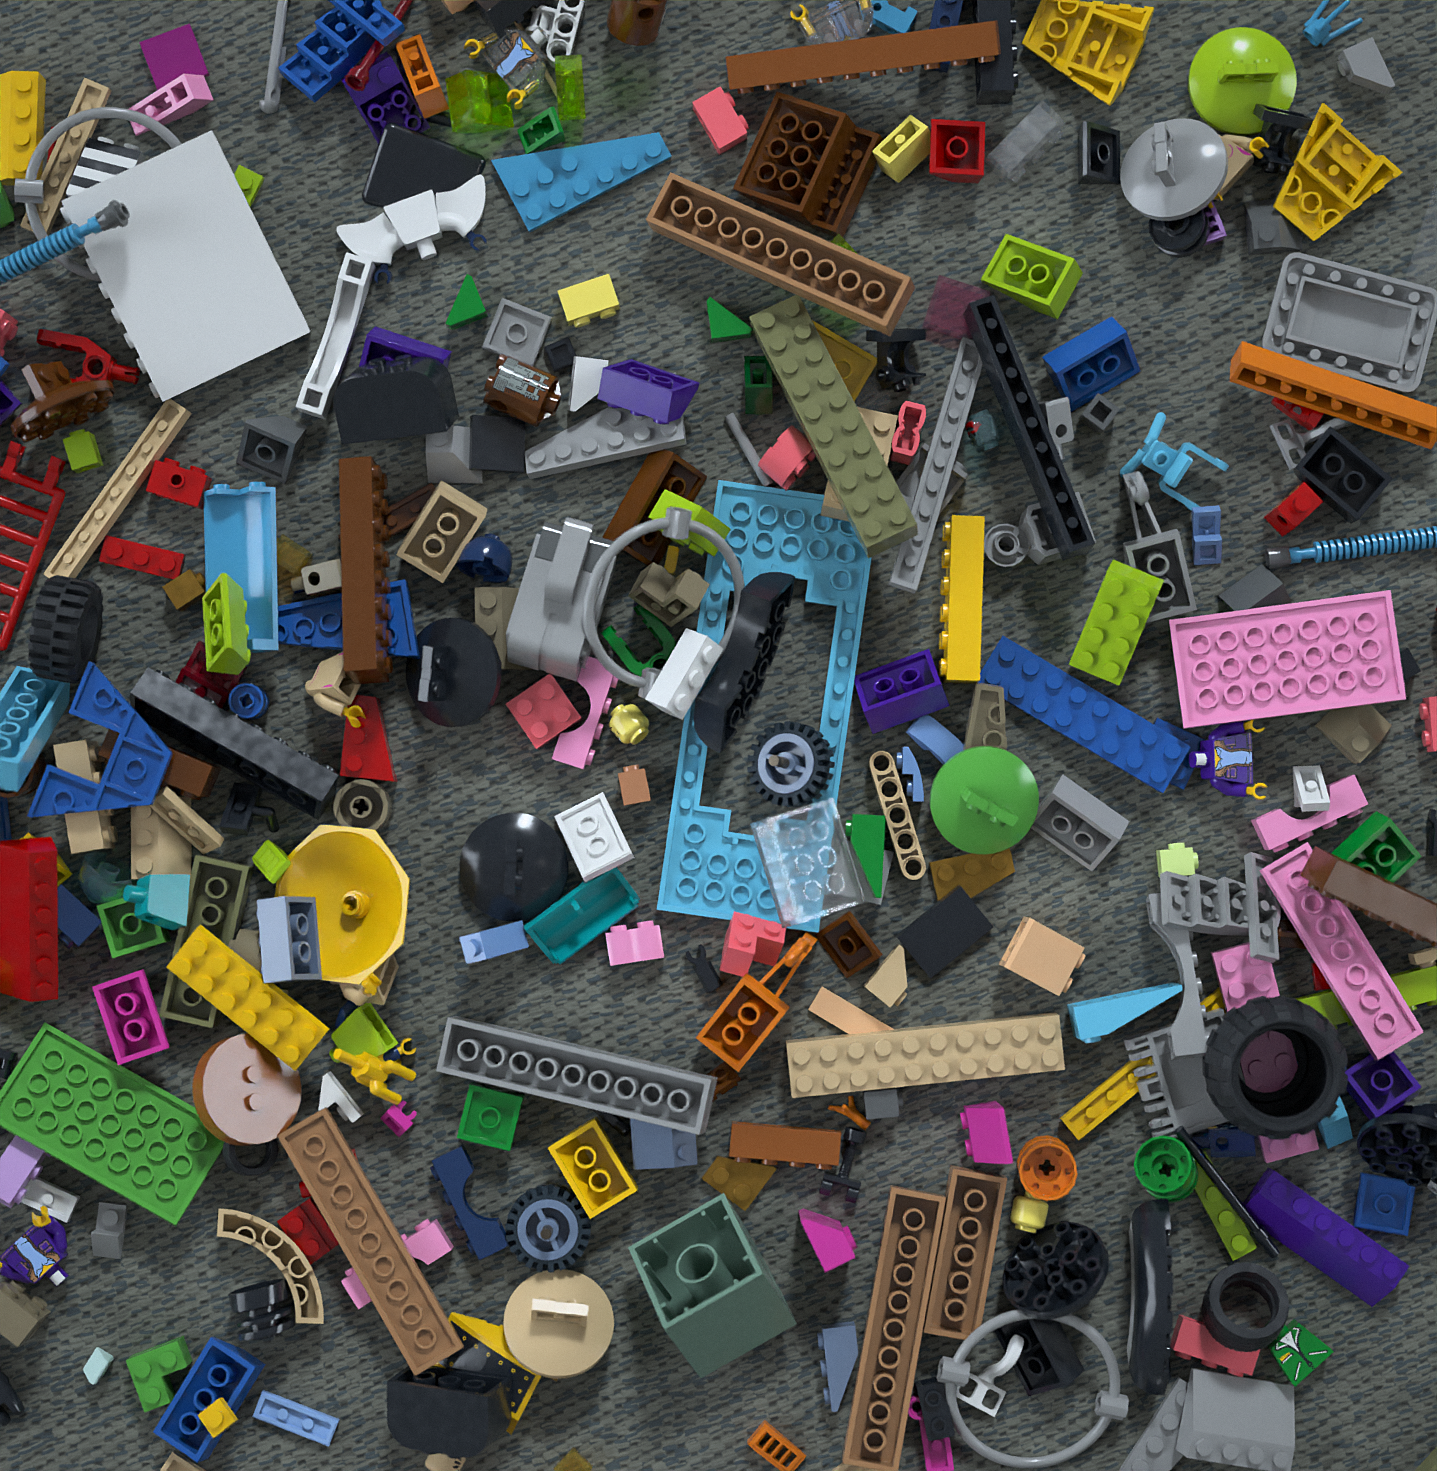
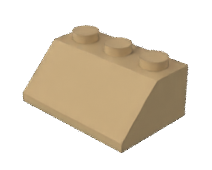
M179 797L191 808L190 798ZM149 805L131 807V879H140L152 874H188L191 876L192 844Z

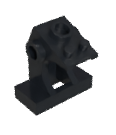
M1256 103L1253 114L1261 121H1264L1259 137H1262L1269 145L1273 130L1281 132L1277 147L1269 145V148L1262 147L1259 150L1263 154L1261 159L1257 158L1254 153H1251L1254 159L1253 166L1262 167V172L1277 174L1278 171L1286 172L1287 168L1294 166V163L1291 161L1293 151L1289 149L1292 135L1297 129L1309 131L1314 120L1304 113Z
M899 328L894 329L891 336L877 330H866V341L877 342L876 377L880 382L882 390L893 389L894 393L908 390L909 385L912 383L913 385H919L920 379L926 376V373L916 372L915 367L909 364L908 359L911 344L916 340H926V329ZM892 351H894V367L891 358Z

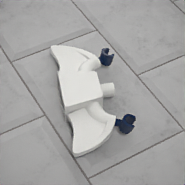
M477 175L455 190L436 193V198L431 189L385 206L384 210L387 216L382 213L365 223L340 225L336 231L354 254L380 265V270L374 276L376 283H379V274L384 272L388 276L387 284H389L392 280V273L388 270V266L391 265L393 254L404 245L407 250L418 247L422 260H426L437 255L433 241L442 238L443 231H456L463 238L467 237L470 240V247L476 251H479L473 244L476 237L480 238L485 244L487 243L483 235L473 232L482 217L485 207L486 188L484 177Z

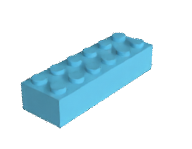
M16 666L0 692L1 789L18 791L69 704L70 683L38 678L30 668Z

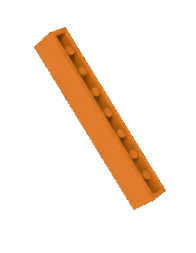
M1244 341L1240 343L1231 359L1230 382L1428 449H1432L1437 442V407Z

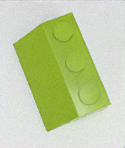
M221 573L202 597L207 671L239 675L244 667L249 664L251 658L250 649H247L249 627L245 623L247 601L244 600L243 589L227 573Z

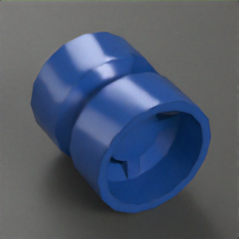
M242 683L232 689L229 694L228 703L231 711L238 714L240 718L255 720L266 714L269 708V697L261 687L250 683Z

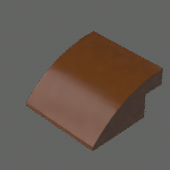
M776 92L733 190L772 211L842 240L876 166L877 161L872 151L884 139L878 133L856 127L846 113Z

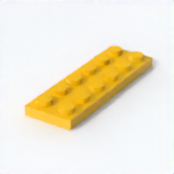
M201 924L167 965L171 972L294 1071L298 1069L329 1030L325 1024L274 983H263V975Z

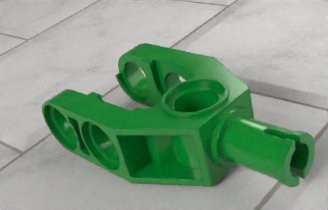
M637 604L633 609L638 616L642 615L644 618L642 621L664 648L662 652L654 655L646 664H642L621 637H617L615 634L617 631L612 625L603 630L601 634L629 671L641 677L642 669L655 668L658 663L667 662L677 643L658 617L640 604Z

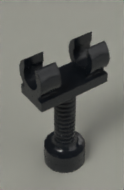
M846 1126L843 1138L847 1140L848 1144H846V1152H844L842 1165H840V1173L834 1174L824 1171L819 1194L829 1196L833 1181L849 1185L845 1200L856 1203L861 1181L851 1179L848 1175L850 1174V1167H852L851 1164L857 1149L856 1146L859 1143H864L867 1132Z

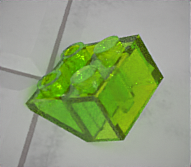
M464 70L445 79L452 132L473 134L514 128L511 101L507 103V94L509 92L508 80H504L498 73Z

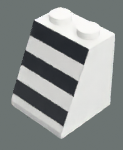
M98 137V140L88 138L70 180L66 195L68 197L139 165L145 162L146 157L139 147L125 143L123 147L115 145L114 141L108 138Z

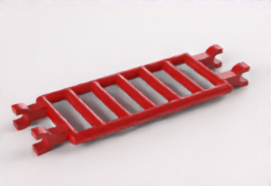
M13 441L9 444L3 467L0 466V478L49 495L53 499L48 512L0 495L1 507L43 522L38 537L0 524L1 536L33 547L28 563L0 553L1 565L24 573L19 588L0 581V593L14 598L9 613L0 610V622L5 623L0 635V651H5L8 648L66 494L63 489L56 487L66 462L51 456L43 482L16 472V469L26 447Z

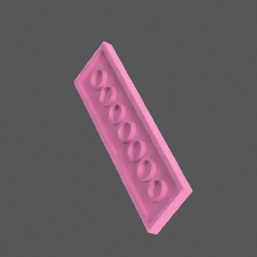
M1307 842L1259 871L1374 1060H1379L1424 1031L1348 907L1340 901L1325 897L1318 893L1319 891L1307 886L1309 881L1300 876L1313 851Z
M1249 942L1210 952L1226 1013L1233 1007L1239 1008L1244 1005L1249 999L1261 996L1277 997L1280 995L1272 963L1250 958ZM1268 1031L1258 1036L1245 1049L1240 1059V1067L1246 1085L1259 1092H1274L1284 1088L1294 1078L1298 1068L1291 1040L1275 1031ZM1315 1130L1305 1135L1293 1134L1289 1139L1270 1140L1268 1137L1258 1136L1266 1163L1319 1149Z

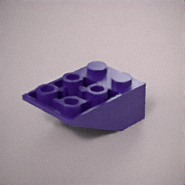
M387 51L378 56L369 70L370 80L363 91H356L350 88L345 82L346 75L341 79L378 144L385 125L390 122L415 131L418 130L421 133L430 128ZM413 105H415L424 121L422 126L420 118L410 113ZM410 118L417 119V125L415 127L408 126V120Z

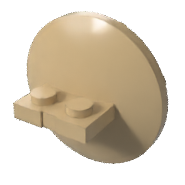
M558 1269L549 1273L548 1271H543L526 1279L511 1295L504 1313L505 1340L515 1359L529 1371L548 1378L574 1377L595 1366L608 1350L614 1330L613 1310L607 1295L589 1277L566 1269L561 1271Z

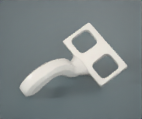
M1017 1334L1014 1335L1001 1361L988 1366L978 1375L970 1373L969 1378L976 1381V1387L971 1397L960 1394V1386H956V1397L995 1417L1006 1392L994 1385V1378L1005 1374L1014 1366L1021 1354L1024 1339ZM989 1389L999 1394V1399L992 1410L982 1405V1400Z

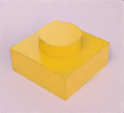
M223 1397L217 1399L198 1415L213 1438L219 1436L238 1420Z

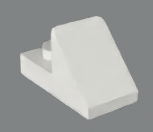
M1320 765L1293 766L1295 807H1301L1302 812L1328 811L1330 799Z
M330 1071L322 1079L318 1111L325 1107L328 1108L336 1102L339 1105L336 1109L345 1121L350 1119L353 1123L364 1113Z

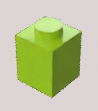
M84 429L76 430L69 433L70 437L62 439L72 471L81 473L104 466L95 436L91 432H85Z

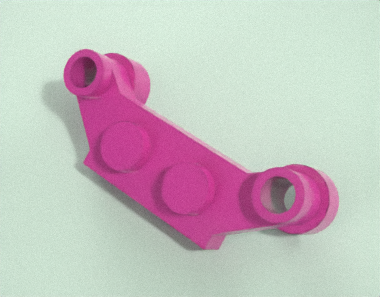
M918 1395L912 1396L908 1414L911 1418L919 1420L926 1471H954L950 1438L928 1440L921 1407L918 1409L912 1408L915 1402H920Z

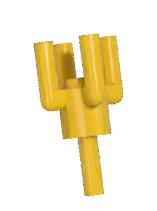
M339 1048L333 1054L334 1059L352 1067L351 1074L358 1083L369 1087L373 1095L395 1105L401 1102L402 1097L400 1094L387 1089V1084L384 1082L388 1075L393 1073L408 1081H413L416 1077V1072L401 1065V1060L384 1061L383 1054L376 1057L363 1052L360 1055L354 1056Z

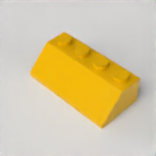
M9 71L0 74V181L2 185H15V179H25L30 158L44 137L46 79L38 71ZM43 160L40 164L36 180H40L43 174Z

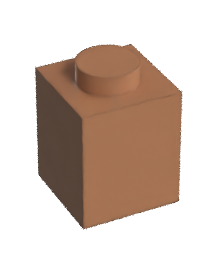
M639 764L623 767V773H618L624 806L651 801L645 768L639 769Z

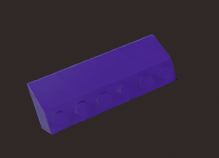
M1269 1167L1243 1202L1259 1225L1262 1224L1269 1232V1235L1371 1307L1397 1286L1410 1267Z

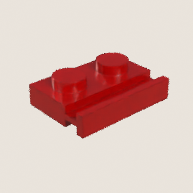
M311 1197L277 1221L285 1234L302 1251L310 1265L339 1245L325 1218Z

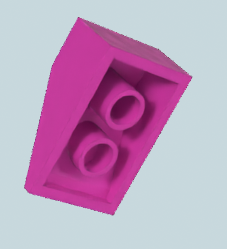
M996 1100L964 1105V1112L960 1113L962 1129L968 1130L969 1139L964 1140L967 1156H972L973 1161L977 1163H1013L1004 1108Z

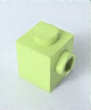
M1185 843L1168 844V849L1156 850L1158 877L1165 871L1183 876L1195 874V869L1199 867L1197 853H1193V847L1185 848Z

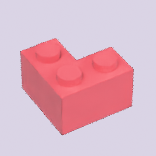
M734 911L725 935L720 971L743 977L745 974H748L752 961L775 966L784 944L786 925Z

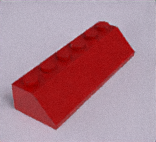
M52 837L0 841V993L29 1002L58 999L57 849Z

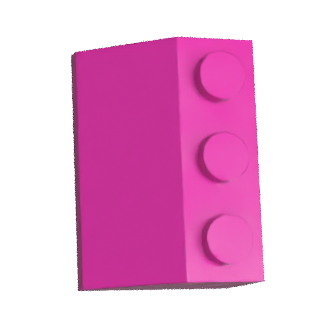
M144 969L92 987L118 1065L170 1048Z
M804 1208L799 1210L801 1223L825 1272L855 1258L853 1250L857 1246L848 1225L842 1227L838 1220Z

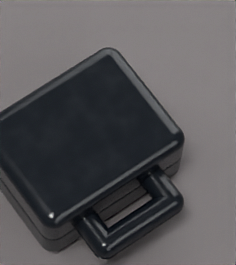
M413 105L410 113L420 118L422 126L424 121L415 105ZM447 111L426 118L428 122L453 128L469 127L465 120ZM410 118L408 120L409 127H415L417 125L416 118ZM390 122L385 125L362 192V199L369 205L385 207L431 189L436 198V193L455 190L473 177L481 175L486 166V160L482 155L418 132V130L415 131Z

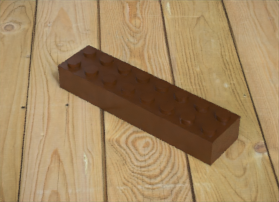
M371 456L339 459L344 672L356 684L389 682V673L393 671L391 657H388V647L392 646L391 631L387 629V620H391L390 604H387V594H390L391 586L389 578H386V568L390 567V557L388 551H385V542L389 541V529L385 525V516L388 515L389 509L387 499H384V490L388 488L387 475L382 472L380 465H377Z

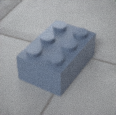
M282 896L257 900L258 909L256 915L259 921V946L261 948L263 983H297L321 980L322 971L316 898Z

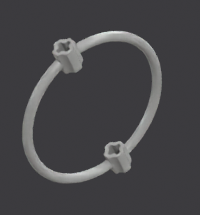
M100 107L78 112L59 122L39 142L30 158L25 179H15V202L25 203L30 226L38 241L46 238L48 234L44 230L36 207V203L44 204V180H36L37 173L51 145L66 131L81 123L102 118L124 119L152 130L165 140L172 149L182 143L164 125L137 111L118 107ZM61 254L54 258L71 272L90 280L102 282L98 273L93 274L90 268L77 263L67 255Z
M669 507L666 510L665 518L644 522L618 537L596 563L586 587L583 603V622L588 643L598 661L608 672L629 685L639 687L638 696L641 698L647 697L662 670L656 668L642 669L640 677L622 669L605 652L598 638L595 626L594 606L597 589L605 570L614 557L626 545L638 537L664 529V536L675 539L688 538L689 531L695 532L718 548L725 558L733 578L734 605L728 628L718 644L723 650L716 663L722 658L730 639L738 611L740 593L745 587L740 564L731 547L717 532L704 524L691 520L692 511L689 509Z
M1019 1310L1000 1314L974 1330L963 1341L953 1358L943 1356L940 1359L937 1380L938 1382L946 1383L945 1394L952 1423L961 1438L978 1454L998 1464L1015 1468L1032 1469L1053 1466L1065 1462L1089 1448L1103 1434L1112 1419L1123 1420L1126 1418L1129 1399L1127 1395L1120 1394L1119 1367L1111 1347L1094 1327L1073 1314L1051 1320L1059 1321L1078 1329L1095 1343L1107 1365L1109 1391L1101 1390L1097 1394L1095 1413L1101 1417L1095 1426L1077 1443L1057 1453L1040 1457H1017L998 1452L982 1443L970 1432L961 1417L957 1404L956 1386L965 1387L968 1383L971 1366L970 1362L964 1360L972 1348L987 1334L1003 1325L1033 1318L1025 1316Z

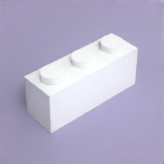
M686 628L645 699L661 711L683 720L723 648L709 637Z

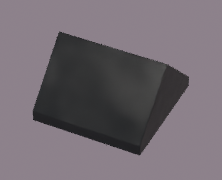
M1089 121L1082 122L1078 130V184H1120L1119 130Z

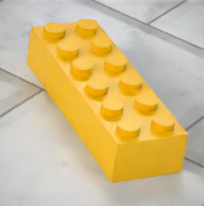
M952 515L942 527V541L947 542V549H944L941 556V568L946 569V577L941 579L940 595H945V604L940 606V622H944V631L939 634V649L944 650V656L938 662V675L943 677V683L975 684V682L980 681L985 516Z

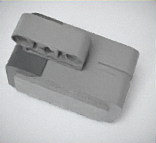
M567 517L564 526L545 522L541 534H536L506 631L508 662L538 671L543 670L546 673L577 681L580 669L586 668L591 647L587 640L583 622L585 591L596 563L606 549L614 542L592 535L594 524ZM616 556L605 570L597 589L594 606L596 631L615 572Z

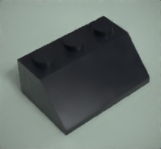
M1024 1319L1003 1325L994 1330L1005 1353L1014 1335L1017 1334L1024 1339L1021 1354L1013 1368L1028 1396L1068 1386L1085 1371L1059 1321Z

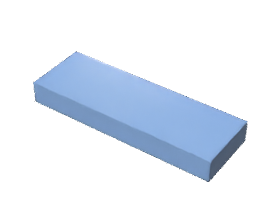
M265 1390L262 1391L252 1416L328 1447L340 1420Z

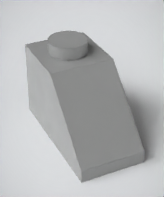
M1373 37L1343 50L1338 56V69L1343 76H1347L1349 82L1382 94L1389 93L1395 87V83Z

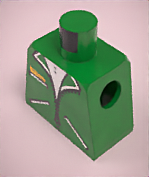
M1295 1319L1287 1326L1284 1325L1277 1338L1267 1346L1286 1378L1294 1386H1297L1334 1352Z

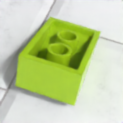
M1005 234L981 281L1034 311L1058 319L1083 272L1074 258Z

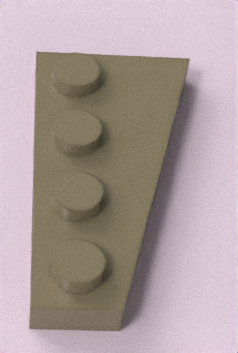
M975 682L963 750L977 746H993L1007 750L1004 688L998 685Z

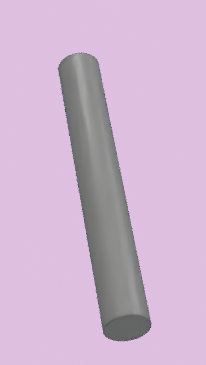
M734 413L724 417L762 485L768 487L773 484V480L758 466L760 458Z

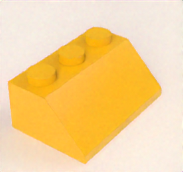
M597 1117L577 1127L548 1147L590 1219L638 1190V1185Z

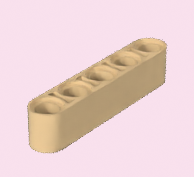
M878 751L869 758L870 774L882 813L885 816V823L900 871L905 878L916 880L925 874L926 864L894 760L888 752ZM877 756H884L888 760V767L885 771L875 769L873 762ZM885 782H892L896 786L894 796L886 797L883 795L881 788ZM893 808H900L904 812L902 822L894 823L891 821L889 814ZM901 834H908L912 839V844L908 849H901L898 845L897 840ZM910 860H916L920 865V870L916 875H909L906 872L905 866Z

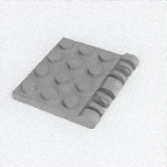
M1222 1008L1206 1012L1207 1021H1203L1205 1032L1210 1034L1212 1029L1216 1030L1224 1020L1222 1016L1225 1013ZM1172 1024L1145 1033L1126 1037L1123 1040L1127 1051L1148 1046V1048H1142L1129 1053L1130 1061H1138L1149 1056L1152 1059L1153 1064L1137 1067L1133 1071L1135 1077L1156 1073V1076L1147 1079L1143 1078L1136 1082L1142 1101L1163 1096L1162 1100L1146 1104L1144 1106L1145 1112L1152 1113L1166 1108L1168 1116L1157 1117L1149 1121L1150 1128H1159L1151 1132L1152 1136L1158 1137L1163 1135L1176 1139L1178 1137L1174 1131L1179 1126H1183L1191 1134L1227 1122L1228 1120L1212 1103L1206 1091L1207 1084L1202 1070L1203 1057L1171 1059L1167 1033ZM1239 1064L1238 1073L1242 1081L1245 1083L1243 1073Z

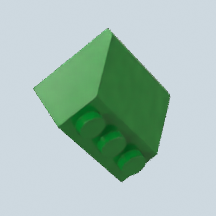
M1377 811L1331 853L1393 883L1422 857L1389 817Z

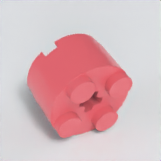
M793 425L779 436L776 444L767 450L758 463L761 470L785 491L796 481L795 476L801 478L809 469L808 461L812 462L816 458L807 437Z

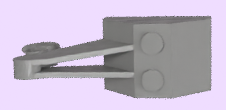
M1139 471L1122 475L1136 540L1123 543L1125 564L1164 580L1146 623L1197 610L1179 531L1173 529L1161 532L1148 503L1150 496L1147 484ZM1135 502H1138L1142 507L1152 533L1151 536L1141 537Z

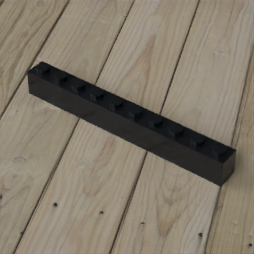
M992 295L970 302L963 313L964 319L1060 556L1065 561L1088 553L1095 545V541L996 298Z

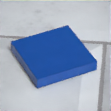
M1361 1172L1352 1226L1408 1236L1416 1187L1407 1185L1405 1180Z

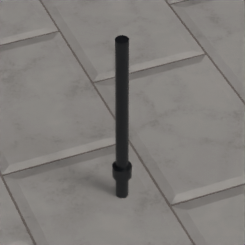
M1183 1126L1175 1129L1174 1133L1185 1145L1196 1162L1250 1230L1249 1235L1256 1243H1260L1271 1258H1275L1280 1251L1268 1237L1269 1232L1262 1224L1259 1225L1186 1129Z

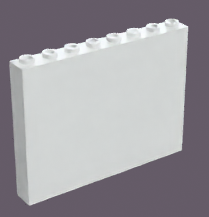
M212 130L61 201L64 207L60 208V211L67 224L72 222V224L75 223L79 227L88 223L89 218L109 206V203L113 200L123 203L127 207L130 214L127 226H118L98 234L91 233L85 236V243L79 245V248L85 247L89 255L86 262L93 274L98 273L102 283L98 284L105 299L110 297L114 308L111 309L112 314L118 324L123 323L127 330V333L124 334L126 342L131 349L136 348L140 356L136 361L143 374L148 372L152 380L149 383V387L155 398L160 397L162 402L310 332L308 324Z

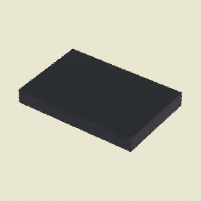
M958 885L897 934L896 937L925 973L932 978L994 927L964 889Z

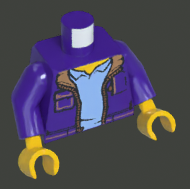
M1254 720L1219 725L1210 732L1208 739L1200 741V751L1189 754V765L1192 768H1200L1201 778L1210 780L1211 786L1224 795L1236 797L1253 795L1256 800H1264L1266 796L1256 795L1255 789L1258 787L1267 788V785L1264 783H1257L1253 787L1248 785L1253 784L1251 732H1247V730L1252 729L1254 732H1261L1265 729V727L1254 728L1252 726Z
M41 1206L42 1216H36L32 1212V1222L34 1225L0 1256L2 1259L0 1260V1275L19 1282H32L34 1284L46 1275L57 1287L69 1276L58 1264L68 1255L66 1251L68 1247L65 1228L55 1218L49 1216L48 1208Z

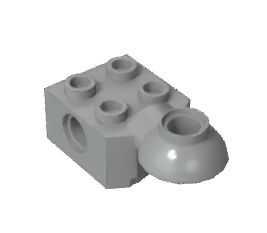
M1076 492V497L1095 541L1080 494ZM1039 503L1027 506L1021 514L1018 527L1010 524H998L987 532L984 539L986 555L993 563L999 566H1014L1020 563L1025 556L1031 558L1037 565L1062 559ZM999 542L1006 543L1010 551H1002L999 547Z

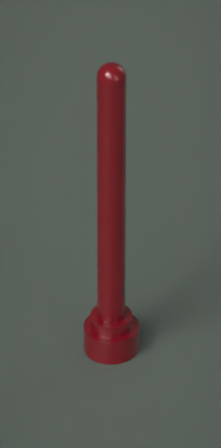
M401 0L392 15L401 21L414 0ZM375 40L361 64L351 68L346 75L345 82L353 90L363 91L370 80L369 70L385 47L379 41Z

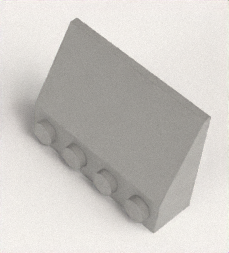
M1191 1368L1176 1450L1191 1459L1266 1471H1291L1295 1450L1294 1386Z

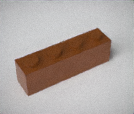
M732 1121L729 1157H734L735 1162L750 1163L751 1158L762 1159L761 1163L767 1165H778V1161H788L789 1166L805 1167V1163L816 1164L818 1169L832 1170V1165L839 1166L841 1131Z

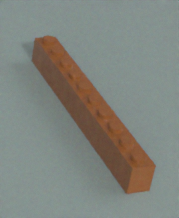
M998 20L726 56L729 89H737L738 94L754 92V86L764 85V91L780 89V83L790 82V87L807 85L806 80L817 79V84L833 82V76L843 75L844 80L860 78L859 73L869 71L870 77L887 75L886 69L897 68V73L912 72L915 65L924 64V70L941 68L940 62L951 61V66L968 64L967 59L977 57L978 63L995 61L994 55L1001 54Z

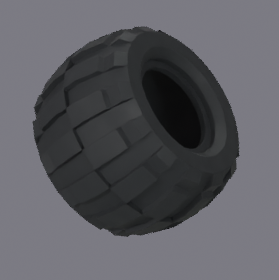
M1280 995L1277 997L1261 996L1249 999L1244 1005L1239 1008L1233 1007L1223 1015L1222 1018L1224 1020L1216 1030L1212 1029L1206 1042L1208 1045L1207 1052L1202 1059L1203 1076L1207 1084L1206 1091L1212 1103L1221 1114L1240 1130L1250 1135L1268 1137L1270 1140L1289 1139V1137L1297 1133L1305 1135L1317 1129V1123L1323 1118H1330L1338 1108L1336 1102L1340 1094L1345 1093L1348 1075L1345 1074V1066L1348 1063L1345 1046L1338 1037L1337 1029L1328 1018L1310 1005L1295 998ZM1268 1031L1279 1032L1288 1037L1297 1050V1072L1291 1082L1278 1091L1259 1092L1253 1090L1242 1081L1238 1073L1240 1059L1245 1049L1258 1036Z

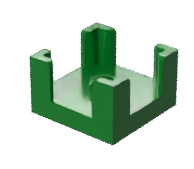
M472 1082L469 1085L457 1138L510 1151L513 1146L515 1130L525 1095L516 1092L507 1093Z

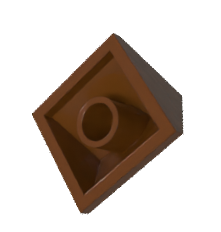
M850 910L844 912L821 929L819 933L815 934L846 978L882 956L880 950Z

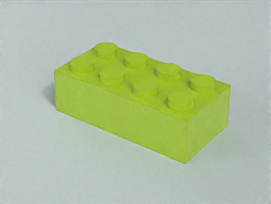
M1112 560L1069 665L1119 686L1164 580Z

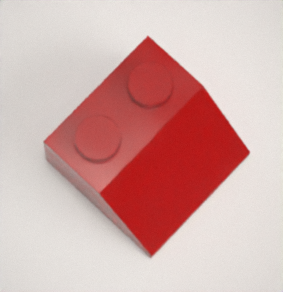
M931 119L929 174L950 182L979 183L984 176L985 122Z

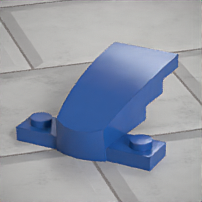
M328 0L336 7L315 21L317 29L296 44L299 52L278 67L280 74L315 103L358 63L375 40L379 41L383 46H387L405 31L403 23L388 12L380 0Z

